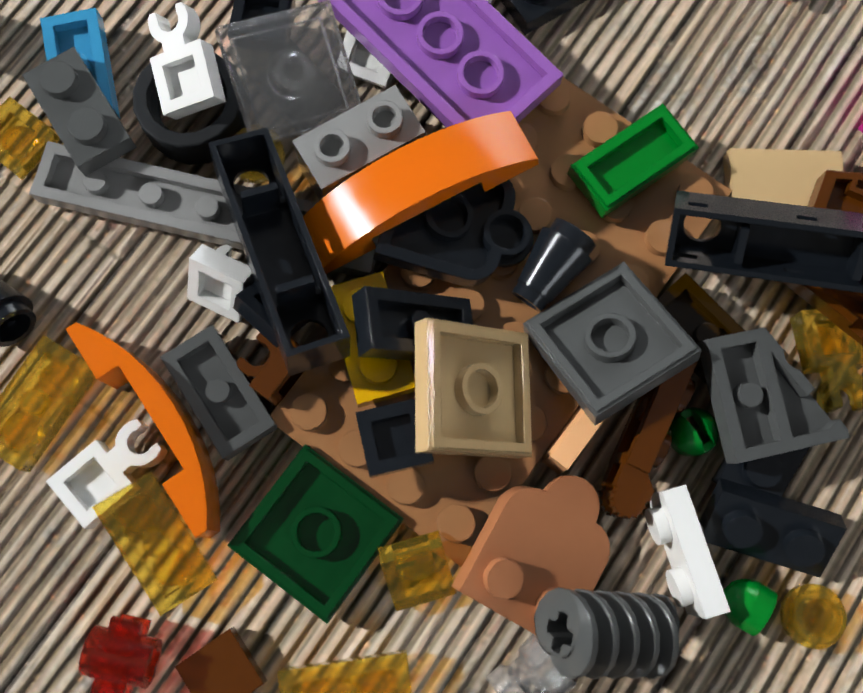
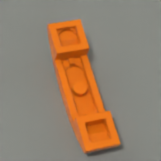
M511 111L494 113L457 123L391 152L341 183L303 216L325 274L376 249L372 238L478 183L486 192L538 165V157Z
M77 322L67 327V333L97 380L115 389H119L128 382L130 383L183 467L182 471L162 483L194 537L211 538L219 533L221 510L214 468L203 438L178 396L146 363L113 340Z

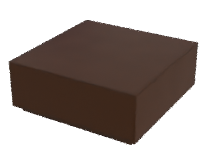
M235 627L228 629L175 666L190 693H252L267 681Z

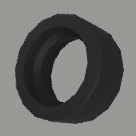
M216 53L215 58L226 102L222 114L210 126L197 132L178 133L164 126L160 118L161 104L151 62L141 71L133 89V111L153 146L171 160L188 165L211 163L209 142L243 134L247 129L249 107L241 82L233 67Z

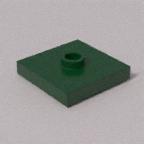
M305 444L227 546L327 624L404 519Z

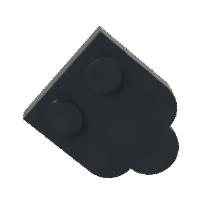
M510 180L486 192L478 183L380 234L373 260L460 286L471 287L485 282L497 267L507 268L521 263L530 253L534 237L528 220L520 212L513 210L516 195Z

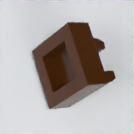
M259 333L256 339L265 348L269 349L270 352L266 363L254 366L240 357L236 364L252 380L249 386L261 397L277 407L303 372L289 376L279 347L276 348ZM291 339L294 348L301 346Z

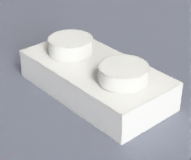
M681 485L653 493L649 502L651 508L645 510V518L654 542L658 546L664 545L672 569L666 571V581L673 600L679 608L685 607L688 615L703 619L731 612L687 486Z

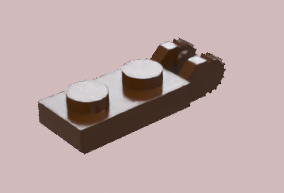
M698 361L636 400L609 461L608 469L601 482L602 489L598 490L601 511L606 512V515L617 518L624 517L625 519H630V517L637 518L638 514H643V509H647L645 504L650 502L654 493L648 474H650L652 467L657 468L668 454L672 437L667 432L675 414L682 412L692 398L695 390V381L691 380V376Z

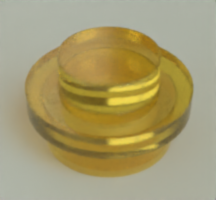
M801 584L792 588L782 600L780 607L782 626L786 634L797 644L811 649H824L835 644L845 632L847 626L845 608L838 596L830 589L817 584Z

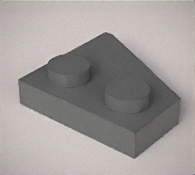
M765 327L697 342V345L702 350L700 359L726 464L743 463L850 438L848 429L840 419L831 420L810 393L815 390L813 385L800 369L792 367L787 362L784 350Z

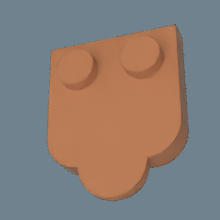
M562 475L551 480L543 490L529 486H515L505 491L492 509L452 587L536 635L534 615L544 595L558 587L571 590L586 589L594 591L608 563L610 543L605 530L596 523L600 511V502L595 488L587 480L579 476Z

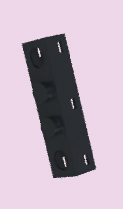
M268 127L209 142L214 171L289 376L350 357V334ZM245 172H259L268 179L269 184L241 191L240 195L234 189L235 180ZM304 322L318 323L328 333L327 338L296 348L291 343L292 331Z
M677 190L667 242L665 266L863 293V213ZM686 216L721 220V227L714 236L708 239H696L686 232L684 220Z

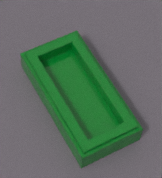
M662 103L570 165L567 174L601 218H604L693 157L699 147Z

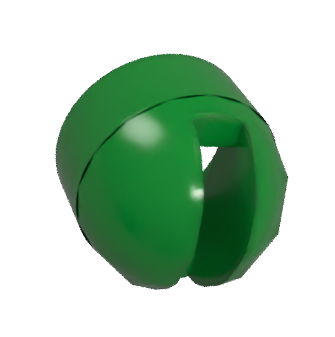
M696 407L686 408L682 412L676 413L667 432L672 437L671 447L673 450L687 457H695L709 452L714 448L719 437L715 417L708 411ZM692 416L707 438L704 444L697 431L687 420L688 417Z
M753 579L732 581L723 590L731 611L725 613V615L734 626L751 636H756L765 627L775 609L778 597L777 592Z

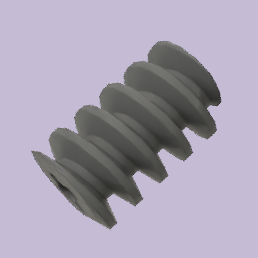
M558 587L544 595L534 615L535 633L540 647L550 655L552 664L560 675L569 679H577L583 676L591 679H598L604 676L611 679L625 676L631 679L644 676L656 679L666 676L672 670L679 654L680 621L676 607L666 595L641 592L628 593L623 591L609 592L605 590H571Z

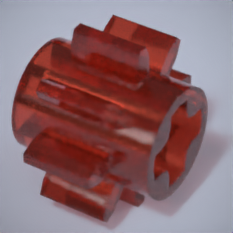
M121 614L120 617H111L109 627L96 625L92 628L85 640L79 660L80 675L95 678L90 693H132L134 687L147 689L156 674L162 652V640L147 636L151 620Z

